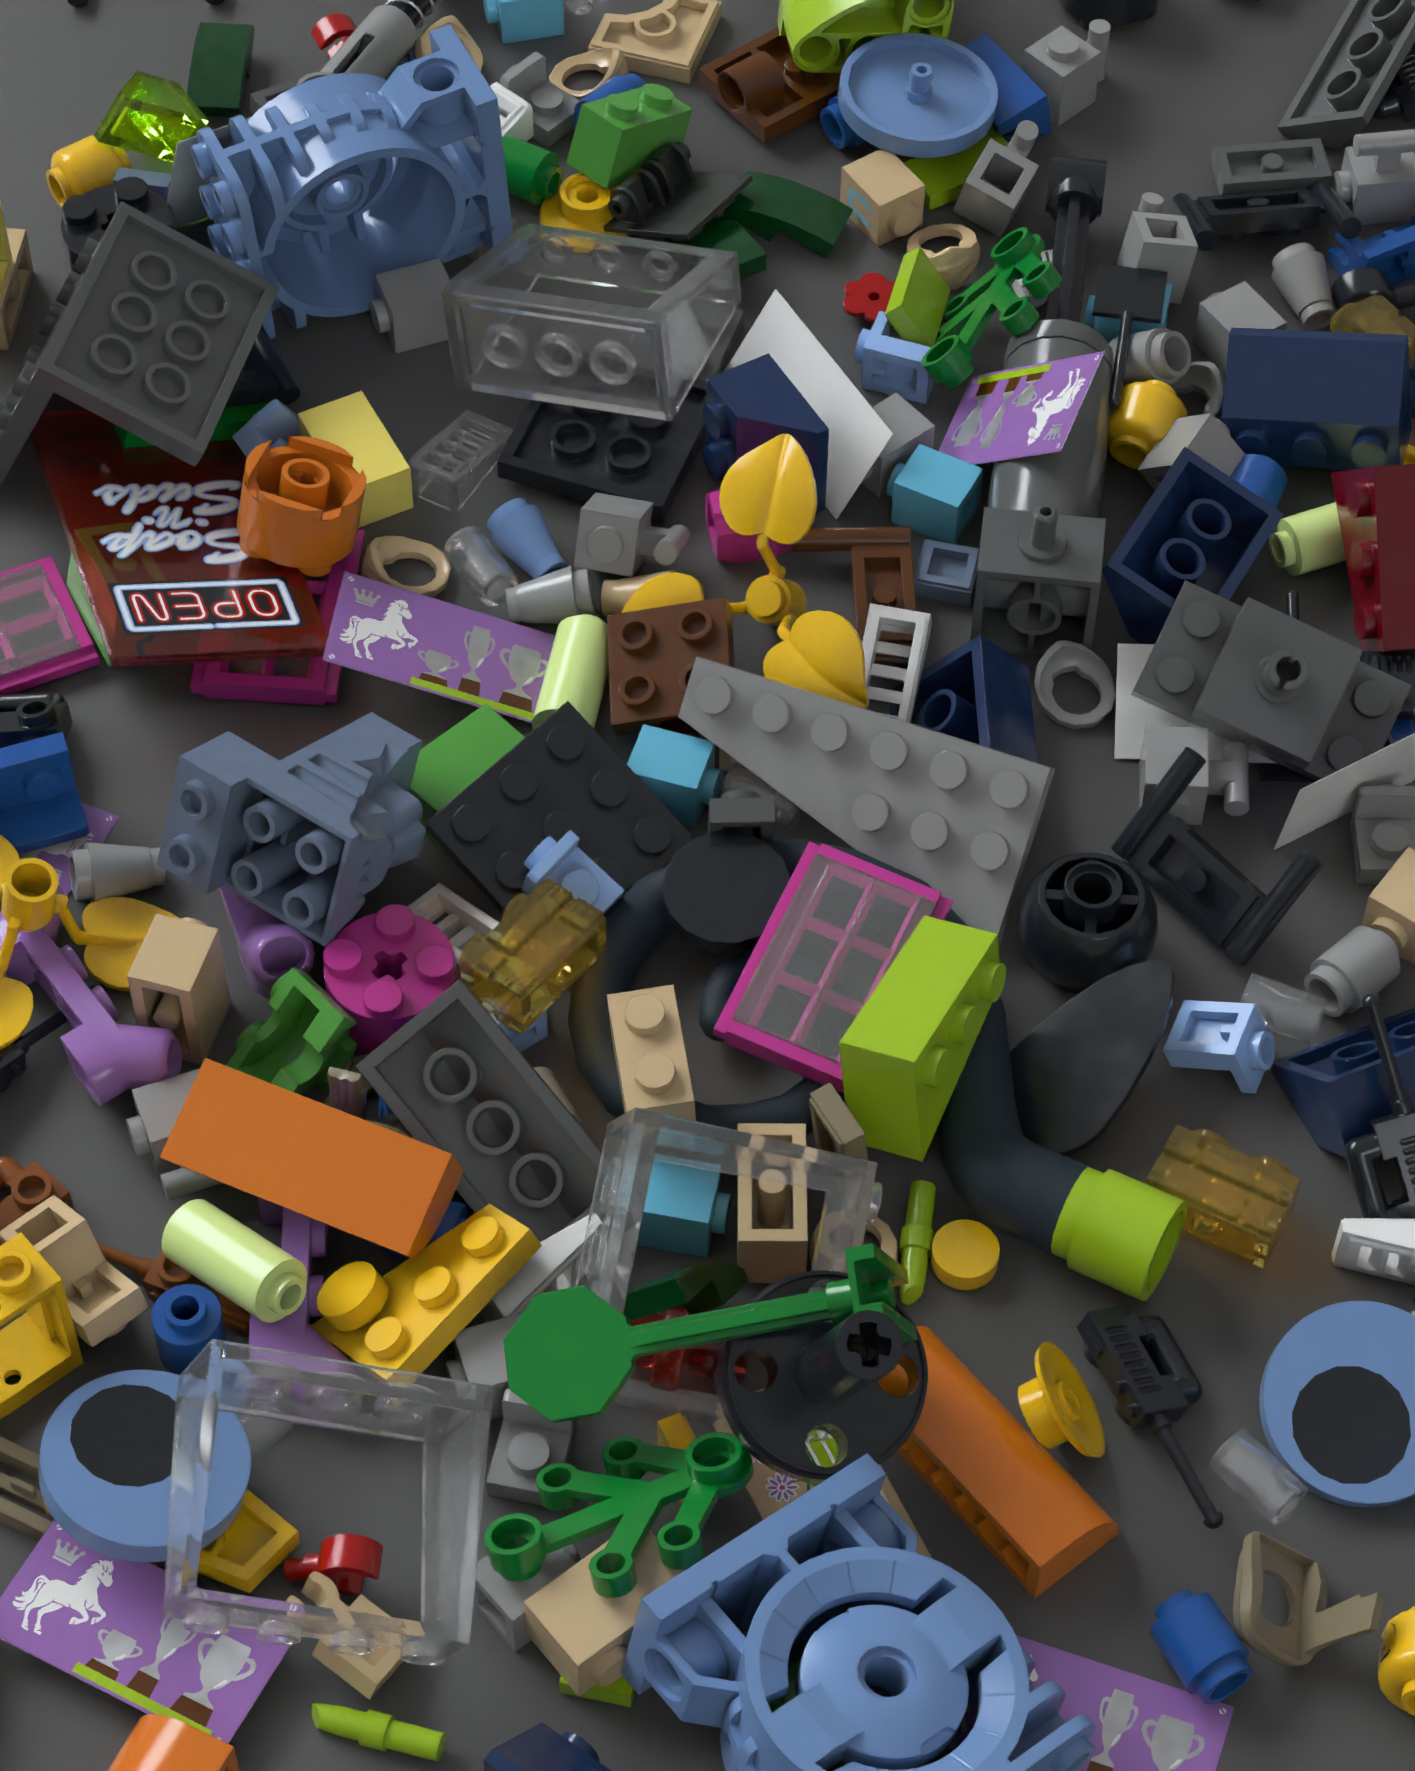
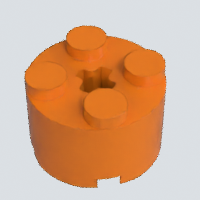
M292 436L289 437L287 446L270 448L271 440L259 444L249 453L245 463L237 516L240 549L252 558H264L276 564L298 568L299 571L308 576L318 577L329 574L332 570V565L347 557L356 543L366 487V476L363 469L359 475L352 466L353 456L343 448L318 438Z

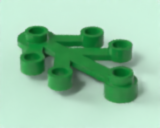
M1026 227L1015 229L1007 234L991 251L990 256L996 263L994 268L963 293L955 296L947 303L943 315L947 323L939 328L935 345L927 351L921 361V365L936 383H944L947 388H952L962 383L971 375L975 368L971 362L973 355L971 349L996 310L1001 313L999 320L1012 336L1025 332L1037 321L1039 312L1027 297L1019 298L1010 287L1016 279H1022V284L1034 299H1041L1050 294L1060 284L1062 277L1051 262H1042L1043 258L1040 254L1045 248V242L1039 234H1031Z
M712 1432L701 1435L694 1439L686 1450L644 1444L636 1437L621 1436L612 1439L603 1447L602 1457L606 1474L577 1470L572 1464L564 1462L550 1464L544 1467L536 1477L540 1500L545 1508L562 1511L575 1506L581 1499L599 1503L543 1526L535 1517L523 1513H514L500 1517L490 1524L484 1534L490 1565L503 1578L509 1581H525L534 1577L541 1570L547 1554L617 1526L605 1549L595 1554L590 1560L589 1570L593 1587L597 1594L606 1598L624 1596L632 1591L637 1583L633 1560L662 1507L685 1498L675 1520L667 1523L658 1531L657 1544L661 1561L666 1567L674 1570L688 1569L701 1561L704 1556L701 1531L718 1499L729 1497L740 1491L751 1480L754 1472L751 1454L742 1446L737 1437L725 1432ZM647 1471L665 1475L650 1482L639 1480Z

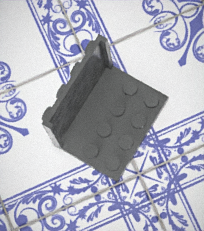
M122 201L100 242L90 237L87 239L73 266L74 269L82 274L80 275L72 270L69 272L55 299L64 307L53 302L38 330V333L47 337L44 346L32 343L17 372L19 376L16 382L12 383L0 406V486L54 392L196 467L207 448L279 289V286Z

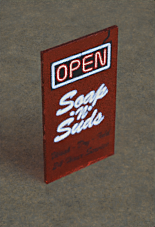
M90 411L42 412L30 436L112 667L323 657L328 633L303 573L298 568L276 564L264 558L250 557L240 549L237 516L247 458L234 439L209 441L203 456L196 467L157 446L123 448L113 424Z

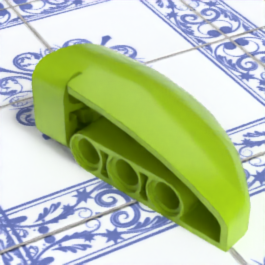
M779 0L777 20L779 36L787 37L793 61L801 70L812 73H841L848 57L860 46L876 38L901 33H918L948 39L954 10V0Z

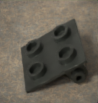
M679 141L675 143L668 142L651 157V160L645 161L640 166V169L635 170L629 178L611 192L608 209L614 217L603 226L604 231L630 234L632 237L672 238L674 241L692 239L702 232L703 226L720 210L729 207L735 201V197L753 181L752 175L692 171L689 162L691 158L689 148Z

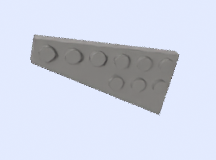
M696 657L678 715L679 718L855 850L927 882L932 889L942 892L941 896L953 900L951 909L967 926L997 933L998 947L1000 948L1055 768L716 661Z

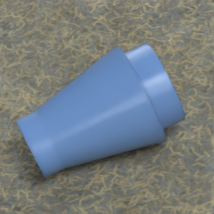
M515 498L497 508L488 519L487 529L491 533V544L533 579L568 567L556 547L538 506L528 504L523 498Z

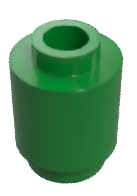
M510 135L503 136L508 194L534 205H540L545 198H552L557 193L563 177V171L559 167L557 154Z

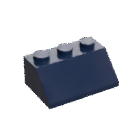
M1231 327L1228 342L1222 422L1229 429L1232 439L1245 454L1268 456L1281 467L1353 470L1375 466L1403 465L1412 430L1408 335Z
M1184 447L1102 569L1104 578L1129 636L1141 644H1155L1185 580L1230 600L1284 513Z
M978 635L922 670L911 720L912 724L1038 763L1029 668L983 636ZM905 682L891 690L903 692ZM889 703L890 715L898 716L900 704Z
M1415 1007L1384 1019L1406 1097H1410L1413 1108L1415 1107ZM1371 1024L1274 1060L1271 1066L1273 1076L1317 1146L1345 1157L1344 1149L1351 1139L1372 1133L1369 1124L1370 1120L1393 1114L1390 1105L1393 1099Z

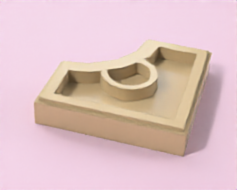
M663 0L662 3L643 12L627 15L605 13L588 46V51L603 47H616L625 56L629 71L690 84L722 16V2L717 0Z

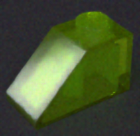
M136 71L119 92L93 136L100 143L174 163L177 142L197 136V130L205 128L209 120L178 82Z

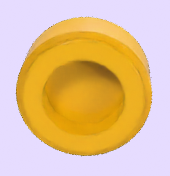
M968 1219L955 1220L942 1226L935 1234L931 1249V1267L936 1277L951 1288L958 1290L977 1289L986 1285L996 1274L1000 1246L995 1234L984 1224Z
M365 1261L352 1262L339 1268L324 1282L317 1296V1309L334 1329L344 1332L356 1330L370 1323L381 1312L388 1298L389 1288L384 1278L370 1263Z

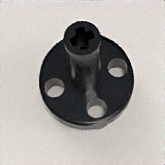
M815 1270L793 1274L764 1288L747 1304L808 1293L809 1289L813 1287L826 1289L827 1283L849 1279L847 1273L829 1270ZM896 1300V1307L892 1309L915 1325L906 1310ZM864 1310L852 1314L837 1326L833 1322H822L723 1341L718 1363L714 1371V1383L719 1394L724 1416L734 1435L753 1457L782 1475L809 1484L822 1483L867 1453L880 1465L897 1452L906 1442L920 1418L925 1403L928 1385V1366L921 1336L916 1328L917 1340L903 1343L901 1332L891 1318L877 1311ZM752 1356L764 1364L768 1373V1382L764 1391L751 1392L744 1389L738 1383L734 1372L738 1357ZM898 1364L905 1370L908 1377V1388L902 1397L886 1393L878 1382L879 1379L893 1371ZM811 1430L825 1431L835 1440L838 1455L832 1467L818 1466L808 1457L805 1442Z

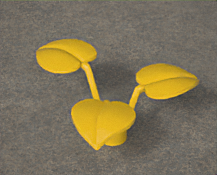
M780 434L740 457L729 468L720 487V509L726 523L738 534L744 536L758 535L757 548L770 570L769 575L761 576L751 583L746 592L745 601L729 603L732 607V614H750L758 622L778 627L777 634L783 641L772 647L765 655L763 672L766 678L861 708H867L870 702L865 677V655L857 631L847 619L837 613L821 610L805 613L807 599L804 590L796 582L784 579L786 569L784 566L779 565L769 546V538L785 545L801 541L810 530L817 511V488L809 459L801 445L792 435ZM682 573L658 575L646 581L633 593L621 613L704 600L703 588L700 582L691 575Z
M0 835V902L2 901V914L7 921L6 934L0 950V1050L12 1044L22 1035L31 1020L33 1012V993L30 988L21 981L4 977L20 931L31 932L40 929L50 922L54 913H57L71 940L78 945H87L83 957L84 967L87 972L106 987L130 992L127 975L155 914L180 918L166 910L140 900L126 897H107L88 904L84 909L81 922L82 931L68 908V897L64 894H57L59 880L55 869L46 861L38 858L19 859L18 852L14 846Z

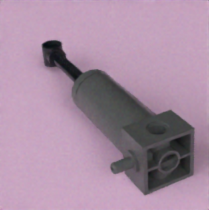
M1051 156L1045 212H1050V215L1056 221L1051 264L1061 275L1062 280L1056 289L1048 294L1046 320L1035 322L1025 332L1011 337L1004 354L1003 370L1105 351L1061 452L992 463L988 507H984L970 640L981 635L1009 655L1041 658L1046 649L1057 641L1062 640L1082 644L1092 650L1101 585L1106 519L1101 518L1111 407L1109 398L1114 359L1112 348L1103 335L1086 324L1080 323L1089 224L1097 217H1101L1107 168L1106 160Z

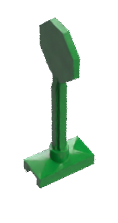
M874 1243L844 1248L849 1279L829 1282L824 1290L631 1326L628 1317L584 1285L536 1294L503 1339L509 1390L548 1420L560 1423L603 1415L636 1369V1360L641 1356L832 1321L837 1326L852 1314L864 1310L877 1311L891 1318L901 1332L903 1343L917 1340L915 1325L892 1309L896 1307L894 1287L909 1284L907 1270Z

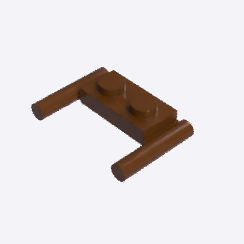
M910 526L810 528L801 541L791 544V552L851 551L855 630L861 642H863L870 603L916 611ZM881 631L879 641L912 647L913 637ZM876 653L874 663L907 669L909 659Z

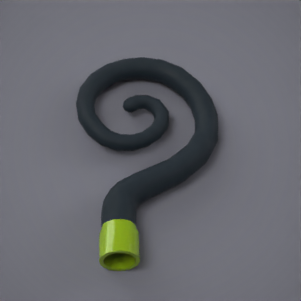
M765 841L784 859L791 877L809 841ZM828 845L932 888L927 882L855 849ZM669 862L630 885L618 901L597 921L590 931L573 974L567 1023L578 1067L607 1112L624 1124H626L611 1037L607 995L630 991L644 960L671 932L675 931L669 924L662 900L664 871ZM832 877L817 908L842 912L852 917L865 890ZM877 895L863 924L881 932L888 942L893 945L910 908ZM950 909L945 921L967 926V924L952 909ZM754 949L742 951L715 968L699 998V1025L709 1039L718 1042L725 1041L713 1035V1028ZM795 950L784 973L817 986L827 966ZM836 978L830 992L853 1001L851 995ZM780 984L776 987V989H782L798 997L806 1007L811 997ZM999 997L996 1002L991 1004L938 1125L941 1157L956 1190L972 1210L1004 1233L1067 1260V1268L1141 1301H1147L1161 1281L1179 1242L1186 1220L1188 1202L1113 1169H1108L1105 1173L1035 1144L1024 1136L1020 1127L1014 1096L1006 1013L1002 999ZM823 1003L814 1021L819 1036L817 1053L836 1060L840 1053L839 1042L856 1016ZM804 1077L780 1096L748 1104L706 1105L695 1101L698 1140L666 1146L698 1156L737 1155L738 1123L806 1124L807 1137L813 1132L809 1105L810 1093L824 1085ZM837 1091V1093L839 1094V1096L841 1097V1099H842L843 1102H844V1101H845L844 1093H841V1092Z

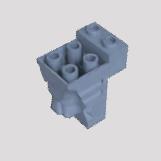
M371 712L279 761L237 735L227 731L180 755L157 865L205 894L225 886L286 924L298 928L303 934L326 947L363 906L366 899L364 894L375 889L384 880L389 868L402 865L420 856L426 833L425 827L420 823L423 808L419 799L409 793L422 740Z

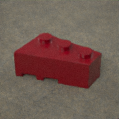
M1415 464L1375 466L1333 472L1331 477L1354 603L1353 626L1355 634L1360 640L1361 648L1363 651L1415 649Z

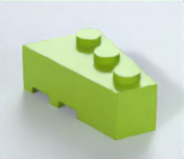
M924 915L840 1040L845 1105L864 1131L866 1146L923 1162L991 1004L999 999L1004 988L1006 966L999 962L997 933Z

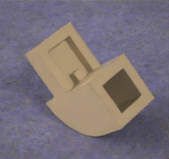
M52 1195L0 1231V1241L2 1244L22 1232L61 1277L76 1335L92 1348L105 1338L118 1334L126 1327L128 1322L149 1308L140 1287L106 1261L86 1219L55 1195Z

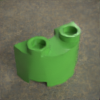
M292 967L290 971L286 972L275 982L270 991L271 999L268 1004L273 1009L266 1023L264 1021L254 1022L240 1034L235 1044L236 1051L226 1066L300 1095L314 1085L325 1092L329 1089L327 1076L329 1067L343 1069L357 1048V1043L349 1036L350 1028L357 1025V1023L309 975L300 969Z

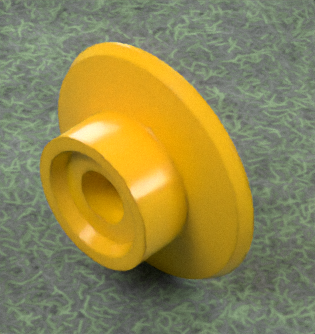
M581 172L569 176L563 181L552 198H545L539 209V222L542 230L556 243L577 250H598L619 243L629 234L605 232L603 228L614 217L608 209V202L610 201L611 192L618 186L605 189Z
M1043 1342L1035 1353L1037 1377L1018 1387L1020 1408L1029 1428L1037 1440L1047 1449H1053L1069 1441L1081 1454L1087 1457H1102L1106 1445L1105 1434L1088 1387L1065 1353L1053 1343Z

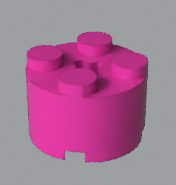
M399 904L387 905L375 914L352 922L336 935L335 939L325 947L323 952L326 993L356 1021L357 1025L350 1028L349 1036L357 1043L354 1054L358 1056L369 1055L457 982L455 955L447 936L436 925L414 915L409 908Z

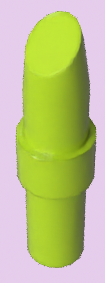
M924 1180L913 1181L910 1184L906 1223L901 1228L899 1253L902 1256L900 1265L907 1270L909 1284L899 1286L900 1300L904 1305H910L921 1297L924 1291L928 1258L931 1257L932 1241L934 1238L932 1221L936 1186Z
M313 1703L311 1706L312 1719L316 1728L334 1735L357 1740L361 1746L383 1752L390 1749L439 1762L446 1745V1733L398 1721L394 1715L371 1709L364 1712L345 1706Z

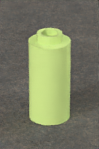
M1336 502L1281 518L1274 529V533L1269 537L1270 553L1273 561L1279 568H1285L1292 576H1299L1346 561Z
M582 614L565 618L559 623L532 720L533 730L567 701L593 728L595 727L609 673L607 624L600 618L589 614Z
M204 1199L191 1200L178 1208L169 1219L162 1235V1251L166 1258L263 1322L272 1323L292 1314L302 1304L306 1295L307 1284L305 1265Z

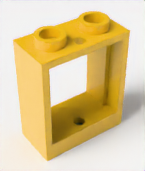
M22 1232L0 1246V1327L26 1310L25 1314L0 1330V1420L84 1363L63 1281ZM11 1375H19L21 1377L20 1381L14 1385H9L5 1382Z

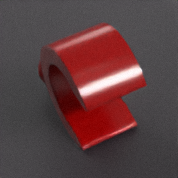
M335 13L319 20L310 34L320 50L331 45L336 39L345 36L339 43L327 51L331 59L357 27L349 16Z
M333 1535L322 1541L320 1553L305 1554L304 1558H287L284 1563V1575L289 1582L296 1580L307 1581L313 1571L319 1572L333 1581L339 1594L360 1596L364 1577L379 1579L383 1545L374 1539L361 1535Z

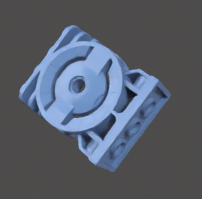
M451 24L429 31L432 53L399 65L388 80L363 73H340L322 76L301 83L281 93L260 108L248 121L241 114L230 118L229 128L232 138L230 147L223 149L210 127L197 130L198 143L191 145L190 151L199 175L202 179L206 180V184L199 187V193L208 216L211 220L214 219L215 224L207 227L214 251L279 286L262 324L270 340L276 337L271 311L277 308L282 309L294 330L307 326L306 314L320 317H341L369 311V301L377 299L376 274L440 258L442 263H446L474 252V248L484 245L495 266L516 259L498 98Z
M868 1453L641 1599L621 1674L638 1695L653 1687L682 1722L719 1727L721 1752L726 1771H827L840 1761L847 1764L834 1771H1077L1090 1759L1095 1751V1747L1091 1743L1096 1731L1095 1724L1085 1714L1078 1715L1068 1722L1058 1714L1066 1692L1058 1683L1051 1680L1037 1688L1031 1684L1029 1677L1035 1666V1661L1025 1650H1022L1013 1628L993 1600L977 1585L956 1570L930 1557L916 1553L918 1535L880 1494L886 1473ZM739 1629L747 1630V1637H745ZM809 1639L796 1674V1697L772 1713L768 1703L785 1696L789 1688L788 1659L791 1647ZM868 1686H877L885 1689L892 1697L880 1696L869 1689ZM968 1705L975 1719V1724L967 1738L959 1747L944 1758L925 1765L938 1757L949 1746L956 1735Z

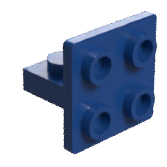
M63 732L0 748V835L14 846L18 854L81 838L89 834L88 821L77 791L70 754Z

